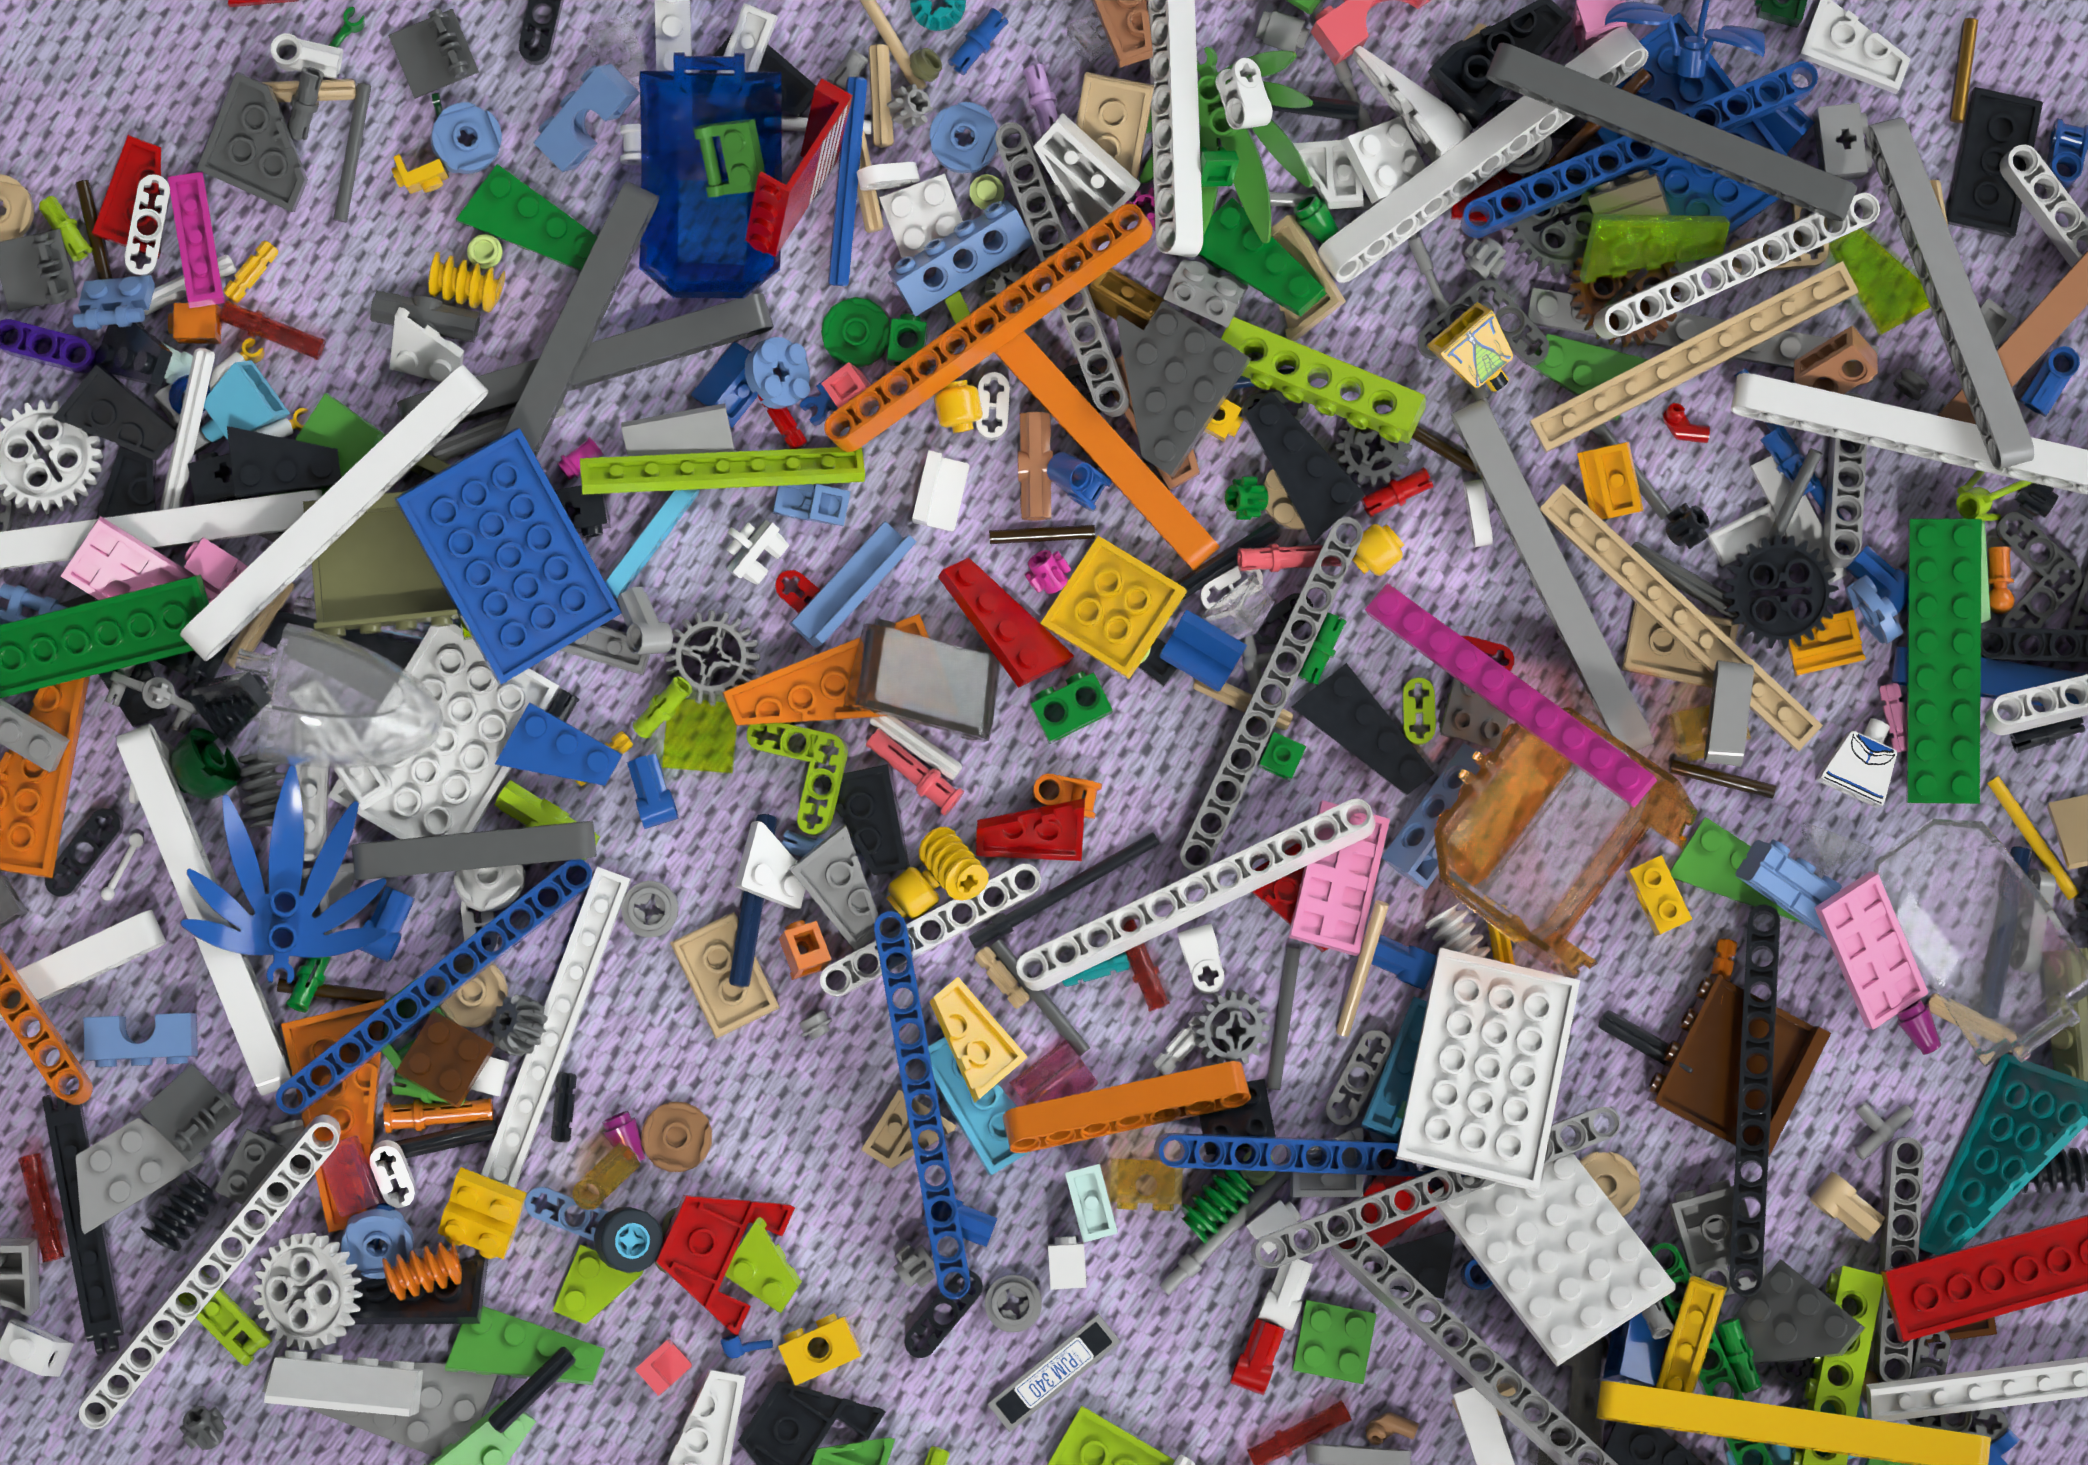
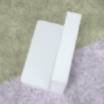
M928 450L912 517L913 523L950 532L955 530L969 472L968 463L943 458L942 453Z

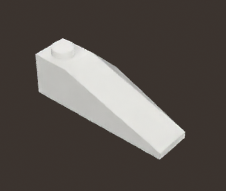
M1359 45L1354 49L1352 55L1354 61L1397 117L1401 116L1407 130L1432 163L1471 135L1469 131L1472 130V127L1462 113L1456 115L1450 106Z

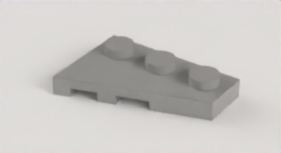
M844 824L789 869L852 948L857 951L875 937L874 923L879 915L852 845L849 832ZM881 924L880 931L882 932L884 929Z

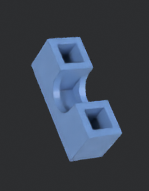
M612 64L594 65L589 68L581 78L583 84L576 92H570L561 101L560 107L562 109L555 117H549L538 129L541 134L533 143L562 172L576 169L598 144L587 133L585 128V117L589 110L596 112L605 122L618 119L640 94Z
M195 1013L155 1014V1030L153 1035L147 1041L139 1044L128 1036L126 1017L124 1016L83 1017L84 1060L95 1061V1067H117V1060L131 1059V1066L153 1065L152 1058H166V1064H188V1057L198 1056L197 1014Z

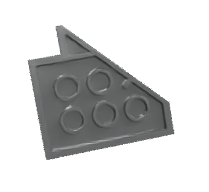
M1162 301L1144 330L1120 315L1116 321L1141 455L1144 459L1174 477L1242 375L1251 358Z

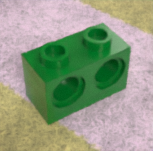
M1081 671L1065 680L1067 686L1057 691L1052 686L1034 695L1036 701L1031 703L1030 706L1049 744L1113 713V709L1094 672L1086 675L1085 671ZM1084 688L1092 690L1096 695V701L1088 707L1079 705L1075 698L1077 692ZM1051 704L1060 705L1065 712L1062 720L1059 722L1048 721L1044 716V710L1047 706Z

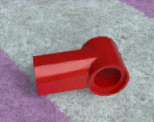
M1256 1318L1244 1352L1240 1353L1230 1383L1263 1396L1273 1373L1274 1365L1272 1364L1285 1329Z

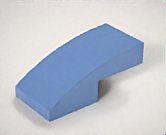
M819 484L777 486L772 514L844 526L851 491Z

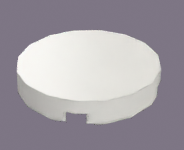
M523 865L456 871V875L454 874V884L460 899L468 907L481 912H492L508 907L519 897L525 886L526 873Z

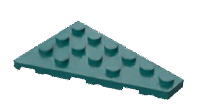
M2003 1053L1920 1233L1919 1249L1935 1256L1960 1250L2088 1124V1082Z

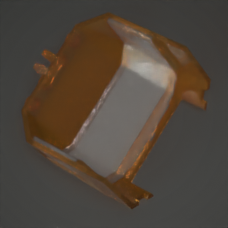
M1571 707L1561 709L1655 776L1657 779L1656 783L1635 808L1522 726L1512 723L1504 730L1501 742L1494 752H1489L1484 756L1476 751L1471 757L1480 769L1476 775L1464 769L1458 774L1464 784L1459 790L1458 799L1450 809L1444 810L1439 816L1436 823L1437 827L1434 829L1440 879L1456 899L1560 976L1575 979L1579 976L1580 967L1585 965L1590 969L1597 965L1598 962L1567 941L1566 938L1649 828L1684 850L1687 838L1682 836L1686 824L1690 826L1694 823L1698 811L1676 777Z

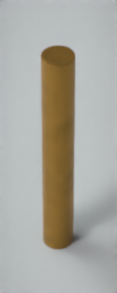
M1965 18L1950 120L1954 123L1965 122L1979 20L1974 18Z

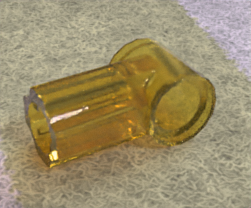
M618 1143L576 1183L572 1193L575 1203L586 1210H594L599 1207L641 1165L637 1154L629 1146ZM587 1184L594 1185L598 1189L599 1194L592 1193L588 1189Z

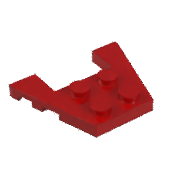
M683 1195L663 1238V1244L655 1262L733 1334L738 1335L751 1306L718 1291L748 1223L754 1224L761 1217L767 1224L766 1230L782 1237L795 1207L784 1203Z

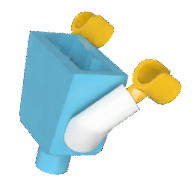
M253 338L244 340L242 352H234L213 369L208 386V396L204 403V408L211 416V419L201 428L204 436L213 443H216L223 436L228 440L227 426L282 438L291 435L295 428L301 431L304 426L297 422V417L307 413L308 409L306 408L296 410L293 418L290 420L285 418L290 414L254 364L264 358V349L260 348L253 354L248 353L249 348L256 343Z

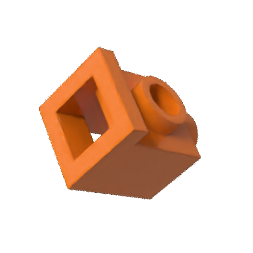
M800 920L785 927V931L780 936L779 941L791 970V979L794 980L823 971L832 959L817 921L806 924L804 920ZM797 946H804L807 949V953L800 955Z

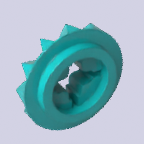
M910 0V7L913 17L921 26L932 31H944L952 28L961 20L965 12L966 0H944L948 7H939L937 11H934L933 15H931L932 2L929 0Z

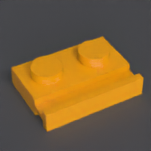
M1629 442L1577 453L1588 506L1599 518L1603 520L1644 511Z
M1854 610L1833 614V619L1822 618L1820 621L1826 629L1824 631L1811 629L1815 638L1812 641H1808L1802 635V645L1800 647H1795L1789 639L1788 650L1795 676L1866 660L1861 646L1862 641Z

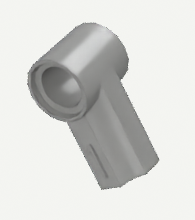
M632 587L628 591L620 593L616 602L628 627L626 644L630 653H668L673 642L671 627L666 622H659L647 593L644 592L642 587Z

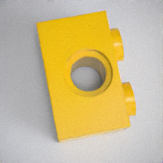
M1662 855L1625 872L1655 936L1692 920Z
M832 1313L815 1321L818 1328L810 1332L804 1333L801 1327L783 1336L785 1343L779 1345L778 1348L795 1386L862 1356L845 1316L837 1318L836 1314ZM821 1337L827 1341L829 1351L826 1356L815 1357L811 1354L809 1343L813 1338Z

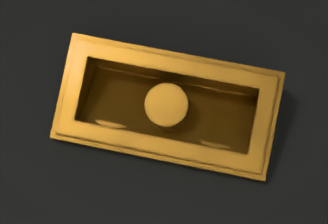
M1112 268L1095 279L1088 289L1097 310L1114 320L1120 315L1142 330L1145 329L1162 301H1165L1162 297Z

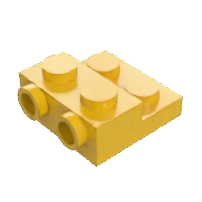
M460 1167L454 1180L449 1201L444 1208L437 1234L445 1236L450 1244L451 1240H453L455 1246L465 1244L478 1249L479 1253L485 1258L493 1259L498 1257L504 1260L513 1242L527 1193Z

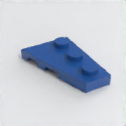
M529 702L495 765L605 786L623 754Z

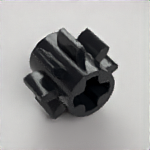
M2032 483L2019 489L2016 493L2014 500L2020 503V508L2017 512L2030 520H2033L2038 514L2045 518L2054 507L2059 495L2052 492L2054 490L2053 487Z
M1684 503L1667 514L1666 517L1671 522L1666 525V533L1675 545L1683 546L1686 544L1688 549H1691L1709 537L1705 530L1709 527L1710 522L1708 516L1700 507L1692 506L1689 508L1687 503Z

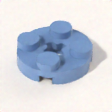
M469 102L453 104L444 109L433 124L430 137L433 153L451 173L473 174L480 172L490 166L498 155L502 141L500 125L493 114L476 107V104ZM461 130H465L468 135L474 134L475 139L472 140L471 146L466 147L458 142L457 139L461 136Z
M961 102L958 105H952L941 110L934 118L930 128L929 136L933 155L943 167L950 171L963 174L979 172L993 160L998 150L995 140L998 127L994 118L987 109L971 102ZM965 129L970 130V137L974 139L973 143H967L965 146L958 145L959 140L955 137V134L957 132L963 133Z
M772 337L757 343L753 352L749 353L746 358L745 377L752 393L757 392L764 399L760 402L769 408L782 409L806 398L810 392V373L804 347L798 343L793 344L782 337ZM778 367L780 369L781 381L778 375H774L773 368Z
M1867 575L1846 587L1845 590L1853 609L1859 607L1864 617L1861 621L1876 640L1887 645L1903 634L1901 626L1894 618L1898 614L1895 606L1886 596L1880 599L1876 593L1877 589Z
M383 1209L367 1210L352 1215L348 1219L347 1226L342 1234L341 1252L349 1251L350 1255L346 1260V1264H357L356 1269L361 1271L360 1275L372 1279H383L386 1277L382 1259L386 1258L391 1266H395L396 1255L400 1254L405 1262H409L410 1251L413 1250L414 1237L410 1226L404 1221V1216L400 1212ZM374 1238H380L386 1243L382 1245L381 1250H375V1246L372 1244L368 1245V1242Z

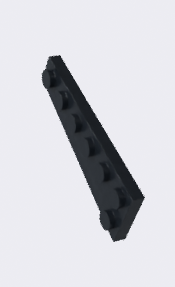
M250 671L193 682L181 691L225 746L233 741L272 700L266 693L269 688L264 680L256 673L252 675Z

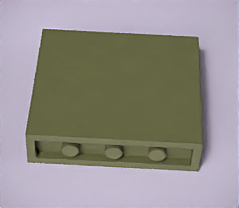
M406 491L385 493L311 563L317 623H314V629L319 633L324 632V637L346 636V630L360 629V634L382 632L381 626L395 625L396 630L416 629L417 623L431 622L432 627L453 625L452 619H461L458 610L455 608L394 499ZM318 500L303 501L304 513Z

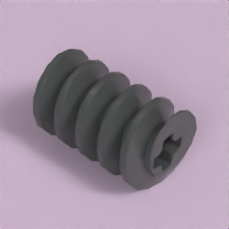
M274 752L255 753L238 757L240 763L249 765L240 771V776L251 779L241 785L243 791L252 793L243 799V803L254 807L245 813V818L256 821L247 828L273 825L278 796L282 788L276 782L286 777L285 773L275 771V767L284 764V759L273 757Z

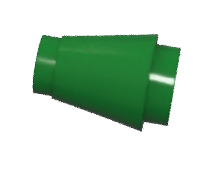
M1316 194L1307 196L1294 208V213L1297 215L1296 221L1320 243L1323 244L1339 232L1323 198L1319 199Z

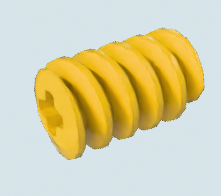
M438 251L433 257L428 275V287L431 296L436 297L442 291L443 299L449 301L455 295L456 302L460 305L465 304L469 298L471 308L476 309L482 303L483 310L488 313L498 303L505 283V271L502 272L498 279H495L493 267H490L485 275H481L480 264L476 263L470 272L467 271V260L463 259L458 267H454V257L451 255L443 264L440 261V252Z
M941 826L930 831L921 841L919 847L921 862L933 874L934 878L950 897L955 900H968L979 895L985 889L989 877L986 868L981 865L980 861L975 858L968 847L962 843L960 837L956 836L954 830Z

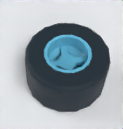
M620 1207L606 1213L598 1222L594 1233V1247L600 1260L610 1268L626 1273L641 1272L650 1267L655 1262L663 1244L662 1230L657 1220L648 1212L632 1207Z

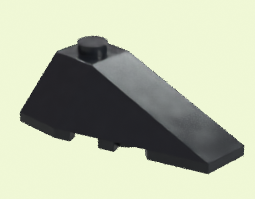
M1537 0L1512 13L1510 17L1495 25L1485 27L1476 35L1453 44L1429 69L1428 73L1448 106L1457 114L1462 113L1470 125L1476 129L1510 91V89L1486 78L1498 44H1510L1541 56L1573 18L1552 0Z

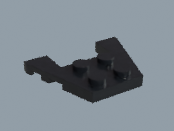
M778 1380L738 1439V1443L755 1465H806L836 1420L868 1440L886 1411L878 1407H870L856 1403V1401L837 1398Z

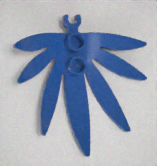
M291 765L284 779L273 819L268 863L269 894H265L259 864L249 835L230 797L226 794L223 795V821L230 857L239 883L255 913L254 915H249L223 888L202 874L188 869L186 874L204 901L222 918L241 931L216 922L197 919H183L181 926L200 940L229 952L257 956L273 955V963L269 966L266 973L268 983L273 982V973L277 969L285 970L287 973V983H292L294 970L289 964V956L302 958L337 956L368 946L387 934V930L383 928H352L329 935H324V933L345 923L366 907L386 884L385 878L378 879L350 892L327 908L319 917H312V913L327 893L344 859L353 833L359 803L357 801L352 802L333 828L315 861L304 895L300 896L299 891L304 859V820L296 767Z

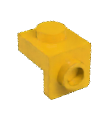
M401 155L393 156L397 165L391 168L399 188L405 186L410 194L422 189L425 193L437 190L443 186L442 181L449 178L440 159L408 172Z

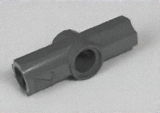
M376 290L370 309V320L372 322L394 326L395 314L398 308L401 307L409 311L407 316L409 319L422 328L429 325L439 332L440 336L474 343L478 335L480 312L444 305V302L418 295L410 298Z

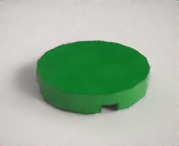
M853 297L841 301L830 308L823 319L821 334L824 347L832 359L843 366L850 362L856 368L872 365L882 358L889 346L891 328L888 317L879 305L869 299Z

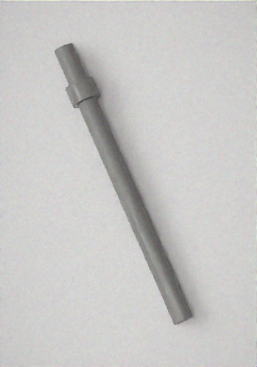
M1313 1146V1147L1309 1148L1308 1151H1310V1150H1312V1149H1314V1148H1316V1147H1318V1146ZM1277 1171L1249 1198L1250 1203L1248 1205L1244 1203L1239 1207L1240 1213H1233L1228 1218L1230 1221L1228 1224L1223 1223L1218 1228L1219 1232L1217 1234L1213 1233L1208 1237L1209 1242L1207 1244L1203 1242L1191 1255L1187 1253L1177 1262L1179 1266L1159 1286L1170 1295L1189 1276L1193 1278L1202 1269L1200 1265L1290 1179V1172Z

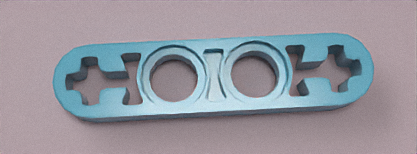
M699 489L674 490L605 582L613 597L617 599L620 593L628 589L694 502L700 492Z

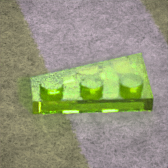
M1859 228L1829 243V250L1837 264L1842 261L1844 262L1859 291L1856 297L1879 336L1931 308L1920 280L1863 229Z

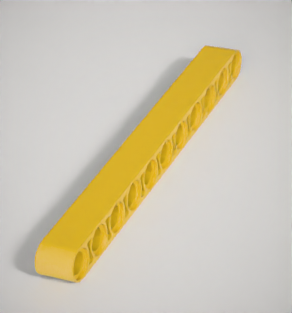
M1610 1381L1600 1382L1596 1416L1598 1419L1910 1465H1988L1991 1437Z

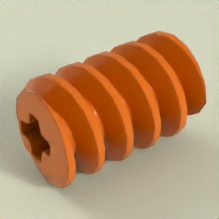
M451 1240V1250L448 1251L442 1242H439L437 1254L434 1255L428 1246H425L423 1258L420 1259L415 1251L411 1250L409 1262H405L401 1255L397 1254L395 1266H391L386 1258L382 1259L390 1292H394L400 1301L405 1300L407 1288L416 1297L420 1294V1285L430 1293L434 1290V1281L442 1289L447 1288L448 1277L456 1285L461 1284L462 1281L460 1259L453 1240Z

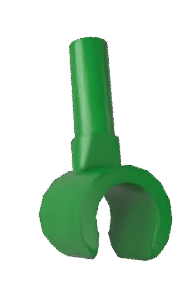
M355 7L346 9L343 16L344 25L328 46L338 48L350 33L360 32L365 26L364 15L357 23H351L348 20L354 15Z

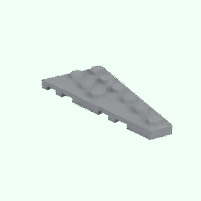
M344 1359L342 1362L357 1363V1360ZM393 1361L378 1362L380 1366L392 1367ZM415 1362L414 1369L423 1370L419 1413L409 1417L313 1407L304 1408L431 1456L439 1457L442 1454V1449L450 1443L454 1445L470 1432L472 1425L483 1417L499 1374L481 1375L468 1371L450 1372L445 1371L446 1363ZM272 1367L270 1369L262 1392L266 1393Z

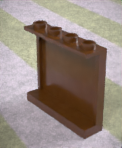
M1710 974L1709 978L1704 977L1697 987L1695 996L1699 998L1693 1010L1689 1008L1680 1021L1679 1027L1682 1028V1031L1677 1041L1672 1040L1664 1053L1663 1059L1667 1062L1661 1073L1656 1072L1650 1080L1647 1091L1651 1093L1647 1100L1736 1146L1744 989L1723 979V976L1720 974ZM1750 993L1754 1001L1765 1002V1000ZM1776 1007L1769 1157L1831 1035L1829 1031L1819 1026H1812ZM1755 1020L1749 1025L1748 1031L1755 1038H1763L1769 1032V1026L1762 1020ZM1757 1055L1747 1061L1746 1067L1751 1073L1760 1074L1766 1070L1768 1064L1762 1056ZM1681 1062L1692 1068L1693 1072L1688 1073L1679 1066V1063ZM1758 1091L1750 1092L1745 1097L1746 1106L1753 1110L1762 1108L1766 1101L1764 1095ZM1750 1127L1743 1134V1140L1751 1146L1760 1144L1764 1138L1762 1130L1757 1127Z

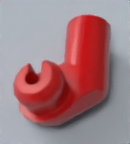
M1672 403L1667 407L1663 414L1664 423L1676 439L1708 443L1710 426L1691 424L1684 413L1685 408L1679 403Z

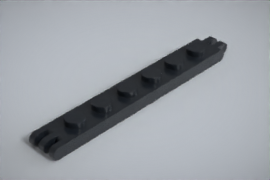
M78 1089L71 1090L70 1095L75 1093ZM46 1095L42 1097L86 1340L87 1342L94 1341L97 1355L105 1354L104 1339L108 1338L110 1351H119L118 1336L124 1335L105 1225L103 1223L85 1235L81 1229L76 1155L90 1147L82 1104L68 1106L66 1101L56 1096L58 1108H54L51 1095Z

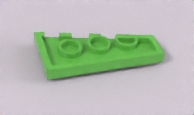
M1704 817L1670 869L1672 878L1753 907L1764 904L1772 906L1777 910L1779 916L1804 924L1736 877L1735 873L1742 861L1747 858L1746 855L1751 846Z
M482 1306L480 1324L461 1325L446 1363L445 1371H468L481 1375L499 1374L509 1375L512 1378L527 1379L561 1347H565L575 1356L576 1361L556 1382L593 1385L604 1357L605 1349Z

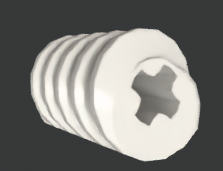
M1459 903L1425 924L1426 929H1439L1432 939L1433 941L1445 940L1446 942L1441 948L1483 958L1491 950L1489 946L1477 947L1483 939V935H1470L1476 923H1463L1464 918L1469 912L1467 909L1456 911L1455 908Z

